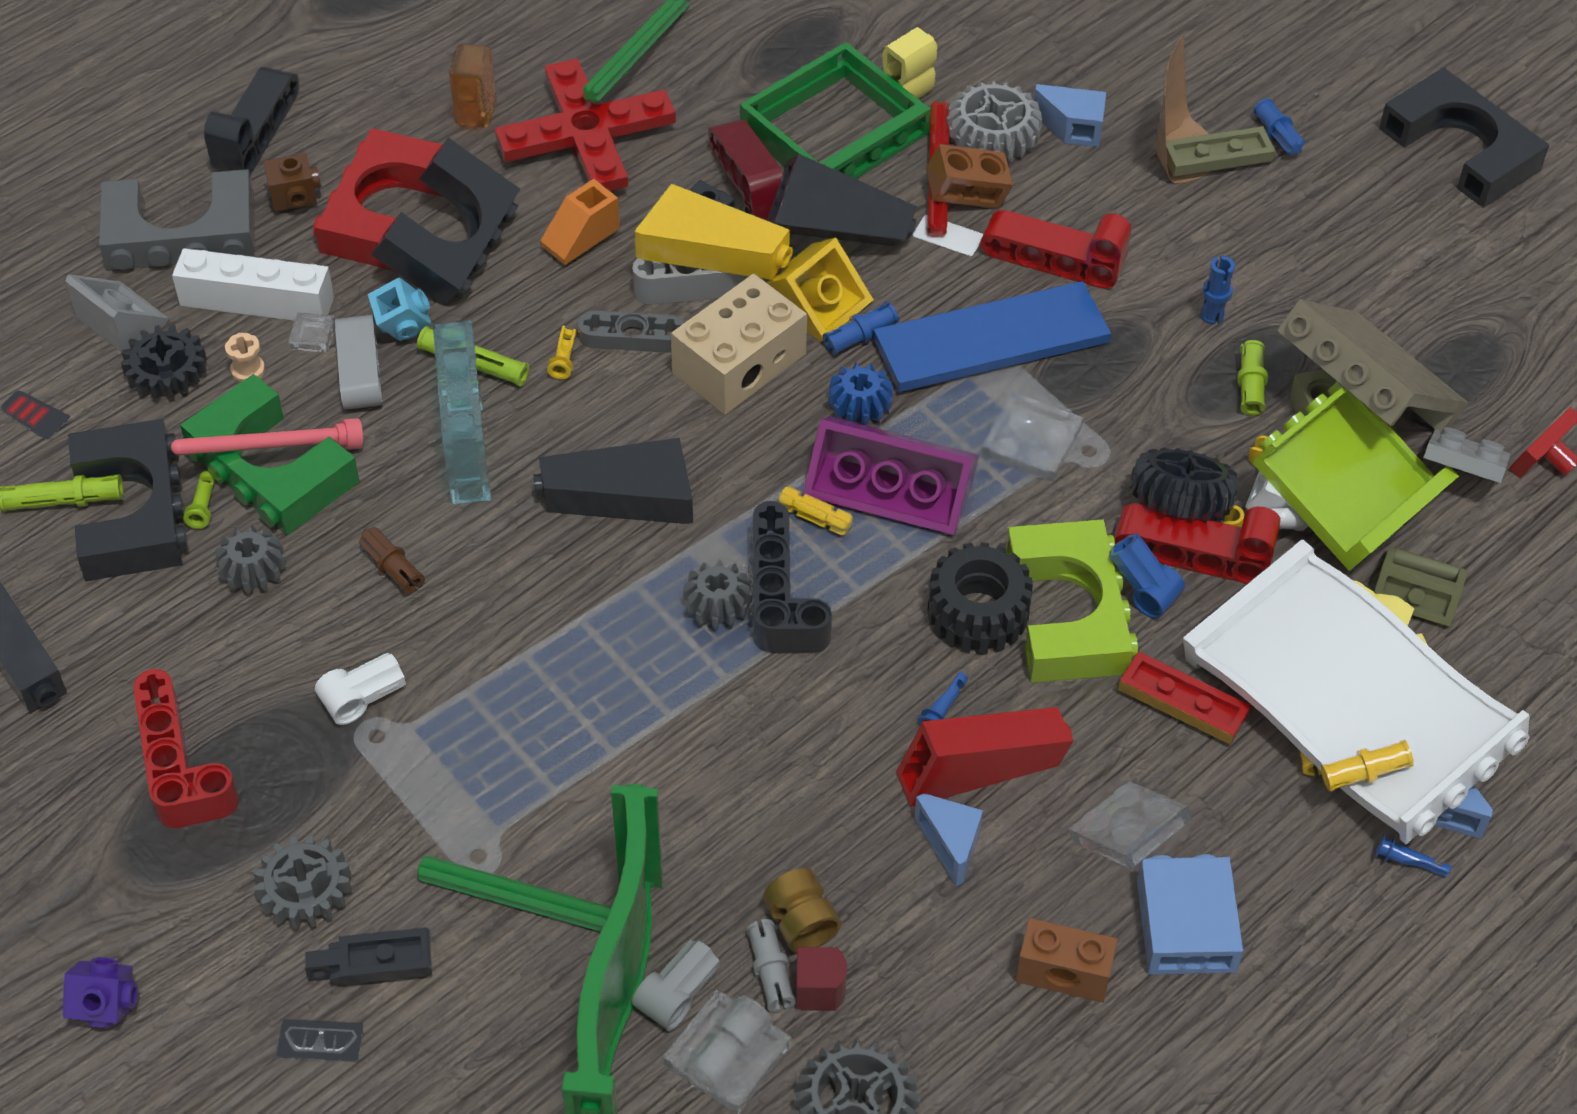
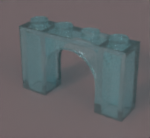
M472 320L433 324L442 442L452 504L491 500L481 415V410H483Z

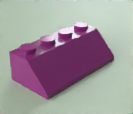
M828 416L820 419L803 496L808 494L825 502L955 535L971 492L980 454Z

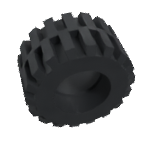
M983 542L978 547H974L972 543L963 544L962 550L954 547L948 551V557L941 556L937 561L936 568L932 569L927 610L929 611L928 619L930 625H935L934 632L938 637L946 636V644L951 647L958 644L962 646L961 651L970 653L971 649H978L979 654H988V649L994 648L998 652L1005 648V642L1011 645L1018 640V635L1023 634L1026 629L1027 621L1029 620L1033 581L1029 577V569L1026 564L1019 565L1020 557L1015 553L1006 554V548L999 545L996 549L990 548V543ZM972 593H982L996 600L988 603L971 601L964 596Z

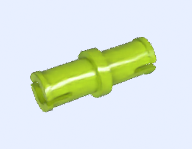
M1257 340L1245 341V345H1240L1241 369L1237 374V382L1241 386L1240 409L1242 413L1249 416L1260 415L1261 411L1264 412L1266 408L1264 386L1268 383V373L1264 369L1265 346Z

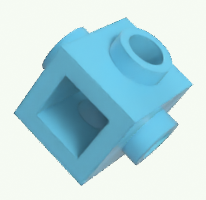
M400 277L368 294L377 327L383 333L387 332L399 341L413 338L425 326L429 327L432 325L427 311L430 309L428 298L421 289L416 290Z

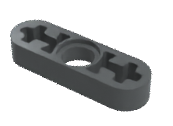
M592 310L582 314L578 319V334L580 342L590 348L671 353V336H667V332H673L683 325L685 321L679 316L668 314ZM593 327H598L597 331H592ZM612 327L615 328L616 333H612ZM628 327H638L642 332L636 336H628L623 333V330ZM649 330H653V335H650Z

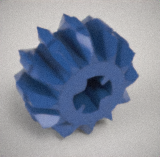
M855 362L852 369L841 366L838 375L832 376V380L829 383L828 403L830 408L834 409L836 418H846L847 421H857L867 425L869 420L880 423L883 414L889 413V409L892 406L893 386L891 381L887 380L885 370L874 372L872 363L866 368H862Z

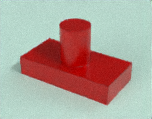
M1571 407L1567 409L1520 455L1509 469L1521 478L1544 457L1565 477L1577 465V455L1560 439L1577 423V412Z

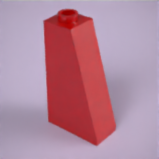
M1058 707L922 721L896 773L909 805L912 807L916 806V797L922 794L944 799L1057 767L1073 743L1072 733Z

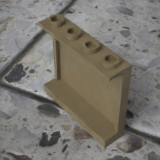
M1299 299L1277 330L1390 426H1393L1405 409L1409 407L1433 428L1443 431L1444 427L1450 428L1469 404L1359 312Z

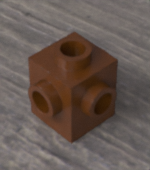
M307 153L263 161L274 212L317 204L315 189L321 188V182L317 166H309Z

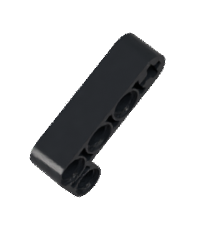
M260 67L231 115L216 111L208 115L204 127V138L213 169L220 171L248 169L250 175L253 173L295 102L299 90L297 74Z
M763 502L754 509L753 623L755 644L766 652H818L825 649L831 641V607L821 599L791 598L789 512L779 502ZM767 530H775V533H767Z

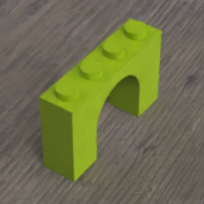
M1104 519L1008 527L1006 554L1015 553L1020 557L1019 565L1026 564L1032 581L1063 580L1072 582L1085 589L1097 605L1093 613L1081 620L1028 625L1024 650L1031 683L1123 675L1131 664L1132 658L1138 653L1136 634L1129 633L1127 625L1130 624L1128 600H1122L1120 591L1123 589V576L1118 567H1114V563L1109 557L1111 555L1109 551L1115 546V540L1113 535H1107Z

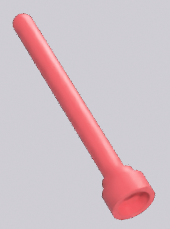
M359 418L342 419L341 423L334 424L333 428L176 439L171 444V450L176 455L317 445L329 436L345 450L361 449L363 446V429Z

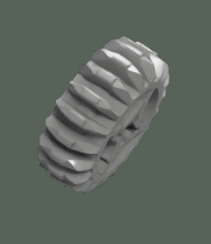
M994 80L990 85H985L979 81L976 88L967 85L964 92H957L954 101H951V105L948 108L947 124L949 125L950 142L955 143L959 147L1005 152L1008 163H1010L1013 156L1022 159L1025 152H1032L1033 146L1038 142V138H1040L1042 117L1038 102L1032 99L1031 93H1022L1021 86L1009 87L1008 81L1004 85H997Z

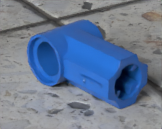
M1138 533L1129 535L1109 551L1111 553L1109 557L1135 590L1132 594L1133 603L1144 615L1158 619L1184 591L1185 583L1182 577L1171 567L1161 565Z

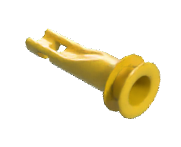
M564 325L561 328L555 356L548 361L547 372L552 378L564 380L571 375L573 364L570 361L576 329L569 330Z

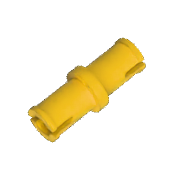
M1404 739L1398 743L1369 751L1367 748L1357 750V755L1329 764H1322L1321 773L1324 783L1330 792L1336 788L1365 780L1367 783L1377 781V776L1405 767H1412L1414 761L1410 747Z

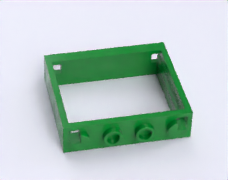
M845 42L811 63L800 67L784 79L776 81L755 96L749 97L748 100L740 104V120L744 119L772 157L784 168L787 161L798 154L817 161L774 126L771 121L845 78L894 117L820 162L857 179L929 135L930 108Z

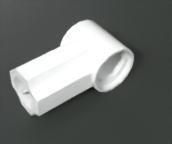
M387 652L349 672L344 669H335L327 672L317 681L314 691L335 723L345 725L360 718L365 713L368 704L405 686L406 682L398 662L392 654Z

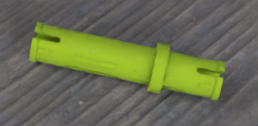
M427 326L419 334L417 348L444 357L447 363L456 366L460 363L512 382L520 387L523 386L529 375L530 366L528 363H522L494 351L468 343L466 338L460 335L452 337L430 329Z
M120 474L98 478H86L84 475L74 476L73 480L0 486V509L2 512L66 504H77L78 507L88 506V503L96 501L123 500V481Z

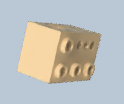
M753 273L671 333L672 373L726 415L806 355L807 313ZM760 364L761 369L757 378L752 384L742 388L741 384L745 374L753 366Z

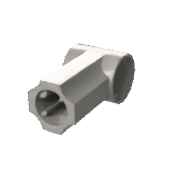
M689 940L660 973L652 972L642 981L633 996L632 1005L667 1031H672L686 1017L695 995L718 971L720 960L713 954L711 948L701 941Z

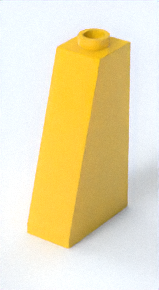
M674 184L668 187L634 231L636 257L639 259L750 276L754 273L759 278L769 280L774 278L781 267L785 268L788 265L793 251L792 247L789 246V229Z

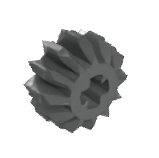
M253 525L250 526L247 532H240L235 528L234 537H222L221 548L215 550L218 575L223 582H228V586L231 587L233 592L242 587L248 595L256 587H260L266 592L267 582H279L280 571L285 570L286 560L283 554L282 543L278 537H273L268 528L257 532Z
M720 559L712 567L702 562L700 571L690 570L688 582L683 587L685 609L688 612V616H696L699 626L710 621L715 630L722 622L733 627L735 618L745 619L747 606H750V602H752V590H750L747 573H739L736 563L723 567Z

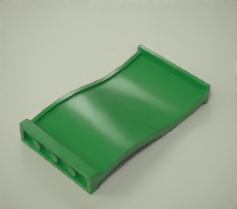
M640 784L612 785L611 789L618 880L620 885L586 971L580 997L577 1027L579 1070L575 1073L565 1072L562 1088L565 1114H618L615 1078L611 1076L617 1048L634 1009L632 1005L633 996L644 980L650 955L652 934L650 889L653 887L662 888L663 886L658 789L647 788Z

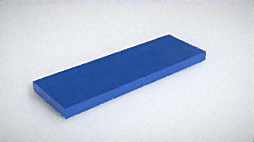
M1081 281L876 328L873 332V339L898 392L1109 343L1112 333L1084 282Z

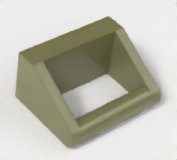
M1389 546L1374 593L1397 596L1414 608L1412 615L1451 627L1468 570Z

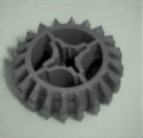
M858 1038L853 1041L852 1048L846 1049L844 1044L838 1040L834 1046V1054L821 1048L818 1052L819 1062L808 1059V1062L805 1064L806 1075H800L797 1079V1089L799 1091L794 1095V1106L800 1109L797 1111V1114H879L880 1107L878 1104L882 1102V1096L890 1092L895 1103L890 1114H918L915 1110L920 1107V1095L914 1092L917 1090V1080L915 1076H907L909 1065L906 1061L894 1063L896 1053L893 1048L884 1054H880L879 1044L876 1040L870 1045L869 1049L861 1048L862 1044ZM832 1082L835 1086L836 1097L832 1099L831 1106L824 1110L819 1098L823 1090ZM849 1098H856V1100L853 1103L849 1101ZM863 1099L865 1103H858V1101Z

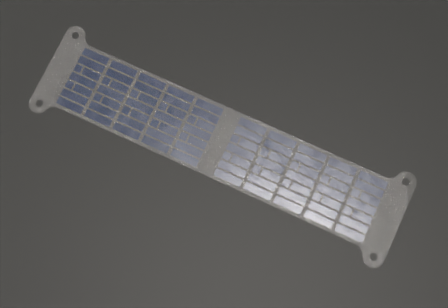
M1019 364L954 379L878 428L980 454L971 492L957 530L1055 465L1070 462L1086 468H1096L1105 464L1110 458L1111 453L1110 447L1105 440ZM1091 445L1096 448L1097 453L1093 457H1087L1082 454V448ZM808 472L787 485L801 491L800 496H803ZM784 488L417 720L409 723H396L388 718L373 717L363 721L354 732L356 748L453 863L493 873L502 861L501 837L510 826L773 653L763 651L754 641L753 513L754 509L763 502H779V496ZM826 502L834 506V511L841 509L853 516L852 525L847 534L840 535L829 530L831 527L829 525L824 528L797 516L798 511L794 510L793 513L789 512L791 598L821 599L831 607L833 613L951 534ZM767 530V533H775V530ZM720 559L723 567L736 563L739 573H747L750 590H752V602H750V606H747L745 619L735 618L733 627L722 622L715 630L710 621L699 626L696 616H688V612L685 609V599H683V587L688 582L690 570L700 571L702 562H705L710 567L715 566ZM373 730H382L385 733V739L380 743L370 742L368 736ZM476 849H482L487 853V859L481 864H475L470 860V854Z

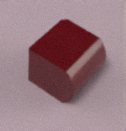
M797 947V1009L805 1011H836L842 1005L846 994L847 963L844 955L838 948Z

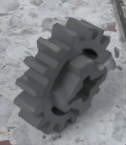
M308 835L305 843L299 844L297 838L291 836L289 847L284 848L279 843L273 845L276 853L274 857L262 855L261 861L264 869L254 871L257 883L254 886L257 900L260 901L264 914L273 913L275 923L281 924L288 917L290 918L292 928L297 929L302 919H307L310 926L315 927L317 916L322 914L326 919L330 920L333 918L330 909L333 905L341 908L345 906L342 893L351 892L352 887L349 877L352 875L349 863L345 862L342 849L333 850L329 839L326 838L320 845H316L314 836Z

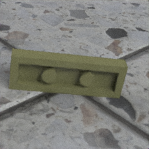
M1263 126L1166 141L1167 164L1173 177L1271 162L1276 152Z

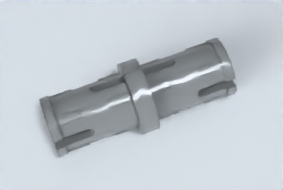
M763 919L761 922L765 937H761L757 921L751 923L746 929L756 958L753 962L755 975L762 980L768 1010L771 1012H781L777 994H781L785 1010L793 1007L796 1004V999L786 972L789 968L786 954L780 951L775 924L772 920Z

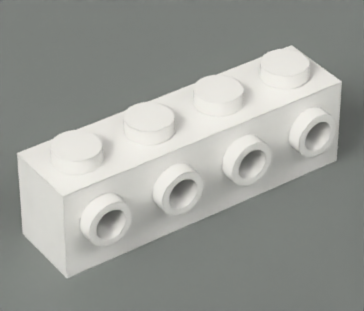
M183 248L172 274L179 304L184 307L325 325L334 299L329 267L315 264Z

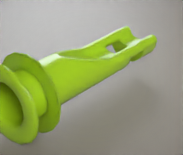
M204 471L200 474L193 502L184 511V523L193 529L205 528L211 518L208 504L215 479L209 471Z

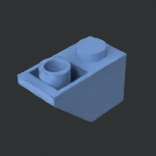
M1036 84L1034 101L1038 102L1042 124L1063 143L1099 147L1106 92Z

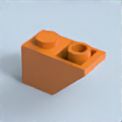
M595 179L584 184L565 197L540 240L541 246L566 265L620 229L618 197Z

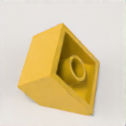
M837 238L811 244L793 258L785 268H781L772 280L767 279L765 281L807 313V333L820 342L823 341L822 335L844 325L851 316L859 313L874 300Z

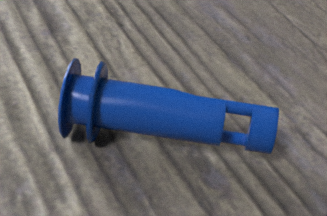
M959 671L948 690L933 703L930 709L922 710L921 716L917 719L919 726L922 721L944 719L960 693L959 688H963L968 680L963 672Z
M1386 833L1382 836L1375 853V859L1378 854L1385 857L1384 863L1389 858L1401 864L1421 867L1445 878L1451 870V866L1446 863H1442L1441 866L1434 863V858L1396 843V836L1393 837L1392 841L1386 839Z

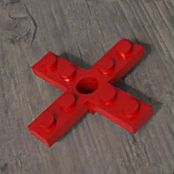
M578 58L545 65V76L560 113L496 127V140L504 161L508 162L571 147L574 156L579 157L588 182L595 179L609 191L628 187V176L612 137L676 123V112L666 90L663 89L597 104L591 100L586 101L583 98L585 93L582 88L588 81Z

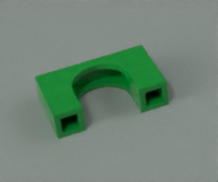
M252 374L186 420L180 427L184 439L265 433L281 422L284 416L279 394L255 374ZM330 436L297 460L280 467L266 468L252 465L241 458L244 450L187 454L194 462L201 461L218 483L225 482L230 486L242 504L252 505L269 527L275 525L286 536L360 482L355 457Z

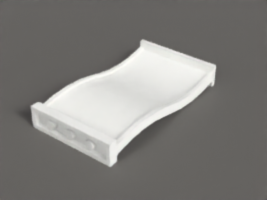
M1304 540L1294 545L1183 637L1185 659L1197 670L1203 667L1245 698L1320 770L1322 764L1333 763L1357 755V750L1367 748L1369 751L1405 739L1413 756L1414 765L1412 767H1405L1377 776V781L1371 783L1362 780L1340 787L1365 809L1395 829L1400 835V840L1405 844H1408L1417 835L1424 836L1436 824L1439 815L1448 807L1454 809L1459 806L1473 785L1479 780L1481 782L1487 781L1496 772L1499 763L1506 756L1519 753L1529 740L1530 715L1524 710L1519 714L1515 713L1468 681L1368 591L1336 568L1316 557L1314 548Z

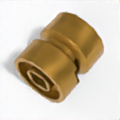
M809 868L794 869L782 874L773 880L763 893V900L771 915L777 922H780L779 929L789 948L796 953L797 947H821L830 941L841 928V920L831 902L826 898H820L825 891L815 873Z

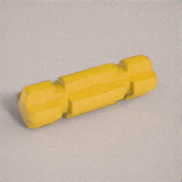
M786 486L783 489L778 500L789 512L793 513L796 510L798 511L797 516L824 528L829 525L831 526L829 530L840 535H846L851 528L853 516L850 513L841 509L834 511V506L808 494L800 496L801 491L790 486Z

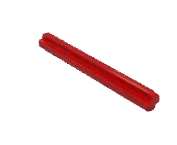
M935 101L931 104L929 161L939 144L949 145L947 116H949L948 108L950 105L946 101L941 103ZM929 184L927 232L932 237H943L947 233L948 203L933 201Z

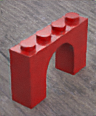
M371 128L365 141L359 143L356 156L351 165L345 167L339 186L330 193L328 205L323 214L318 215L315 219L313 234L317 237L319 252L392 270L372 256L371 253L386 229L395 220V217L369 211L362 204L376 192L389 188H407L442 197V195L419 180L428 163L442 144Z

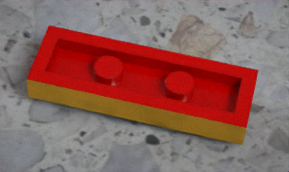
M1139 651L1123 674L1118 686V690L1230 745L1247 719L1251 709V705Z

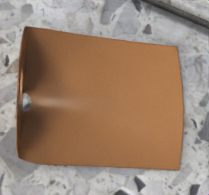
M1184 34L1178 40L1169 60L1154 150L1161 165L1174 184L1196 180L1210 173V171L1173 177L1167 164L1166 141L1209 134L1193 121L1187 107Z

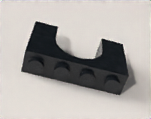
M1444 67L1385 103L1379 126L1383 133L1403 148L1411 145L1426 134L1442 128L1462 129L1479 137L1488 148L1464 163L1457 189L1482 208H1485L1540 172L1549 148L1548 143Z
M449 137L434 154L419 180L449 200L460 211L467 227V240L453 242L441 239L400 212L386 229L371 253L376 259L444 306L454 296L461 298L473 281L468 277L470 272L476 273L485 262L488 255L483 251L486 246L491 248L500 237L503 229L498 226L501 221L506 223L515 212L518 205L513 201L520 191V188Z
M164 419L68 434L70 465L74 476L84 475L86 478H98L120 474L122 481L137 482L152 489L148 501L140 509L128 516L75 526L77 559L85 582L183 565L181 549L188 548V540L184 524L179 525L178 518L184 516L185 510L181 493L176 494L175 487L182 486L178 463H172V457L179 455L174 454L171 450V444L176 440L175 433H167Z

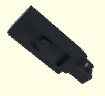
M427 927L339 936V941L328 944L329 949L305 952V970L308 980H330L331 984L342 983V985L433 975L430 932Z

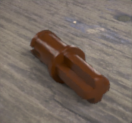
M372 527L369 530L365 529L361 533L362 537L359 543L377 562L378 570L383 574L387 573L405 594L409 595L417 591L408 578L414 580L420 587L425 581L424 575L406 559L405 551L402 547H395L376 527Z

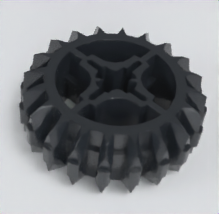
M1166 447L1160 448V450L1150 449L1148 452L1141 453L1140 457L1136 460L1135 467L1132 469L1130 478L1132 480V495L1138 498V502L1142 505H1148L1150 510H1158L1164 516L1171 515L1177 519L1186 518L1192 522L1195 519H1200L1204 522L1210 521V519L1218 520L1222 516L1229 515L1239 493L1237 473L1231 470L1228 464L1220 463L1218 458L1207 457L1205 453L1198 454L1192 450L1184 451L1178 447L1174 450Z

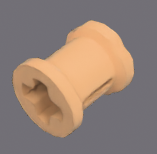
M246 332L231 336L225 344V351L227 356L232 359L230 366L232 377L238 382L244 381L252 374L261 378L265 372V364L262 358L258 356L260 351L258 338Z

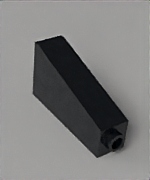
M798 154L786 163L766 221L789 229L790 234L894 246L909 239L916 226V219L913 217L917 206Z
M680 438L539 457L540 473L533 474L537 498L544 497L546 511L549 513L679 524L693 523V498Z
M0 582V673L29 714H32L42 707L53 704L58 698L67 694L58 668Z

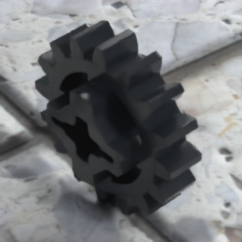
M173 324L170 325L167 331H162L159 325L155 326L154 333L152 334L145 330L140 331L142 339H130L128 341L130 349L122 350L124 361L121 362V366L130 388L137 386L140 395L151 390L152 396L155 399L159 397L161 392H166L169 398L174 396V390L180 389L184 393L188 392L187 383L198 384L200 382L198 373H206L207 370L205 365L207 357L204 346L201 345L200 337L198 335L191 337L188 328L178 333L176 326Z

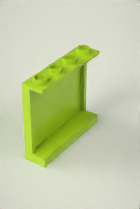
M1337 381L1328 390L1331 395L1329 398L1322 393L1305 408L1309 413L1308 415L1304 416L1300 411L1282 426L1286 431L1283 435L1276 430L1259 445L1263 452L1252 463L1350 571L1458 478L1459 475L1450 466H1446L1438 474L1434 475L1381 417Z

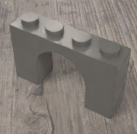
M249 170L212 172V201L210 208L196 222L179 228H161L145 221V202L138 179L101 182L99 247L106 271L176 265L183 248L255 257L254 192Z

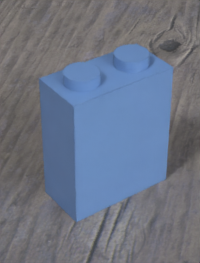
M1202 854L1194 858H1172L1167 855H1157L1142 859L1137 877V887L1148 974L1237 973L1243 954V945L1230 857H1215L1210 854Z

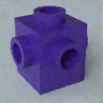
M109 957L94 958L90 961L80 960L64 974L63 1018L86 1020L87 1024L93 1027H110L117 1024L135 1007L137 1002L138 983L133 981V966L118 964V960Z

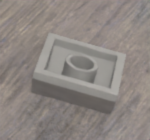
M67 275L65 282L76 317L121 352L122 350L130 349L128 342L130 339H142L140 331L145 330L152 334L156 325L162 328L167 324L169 319L167 316L121 281Z

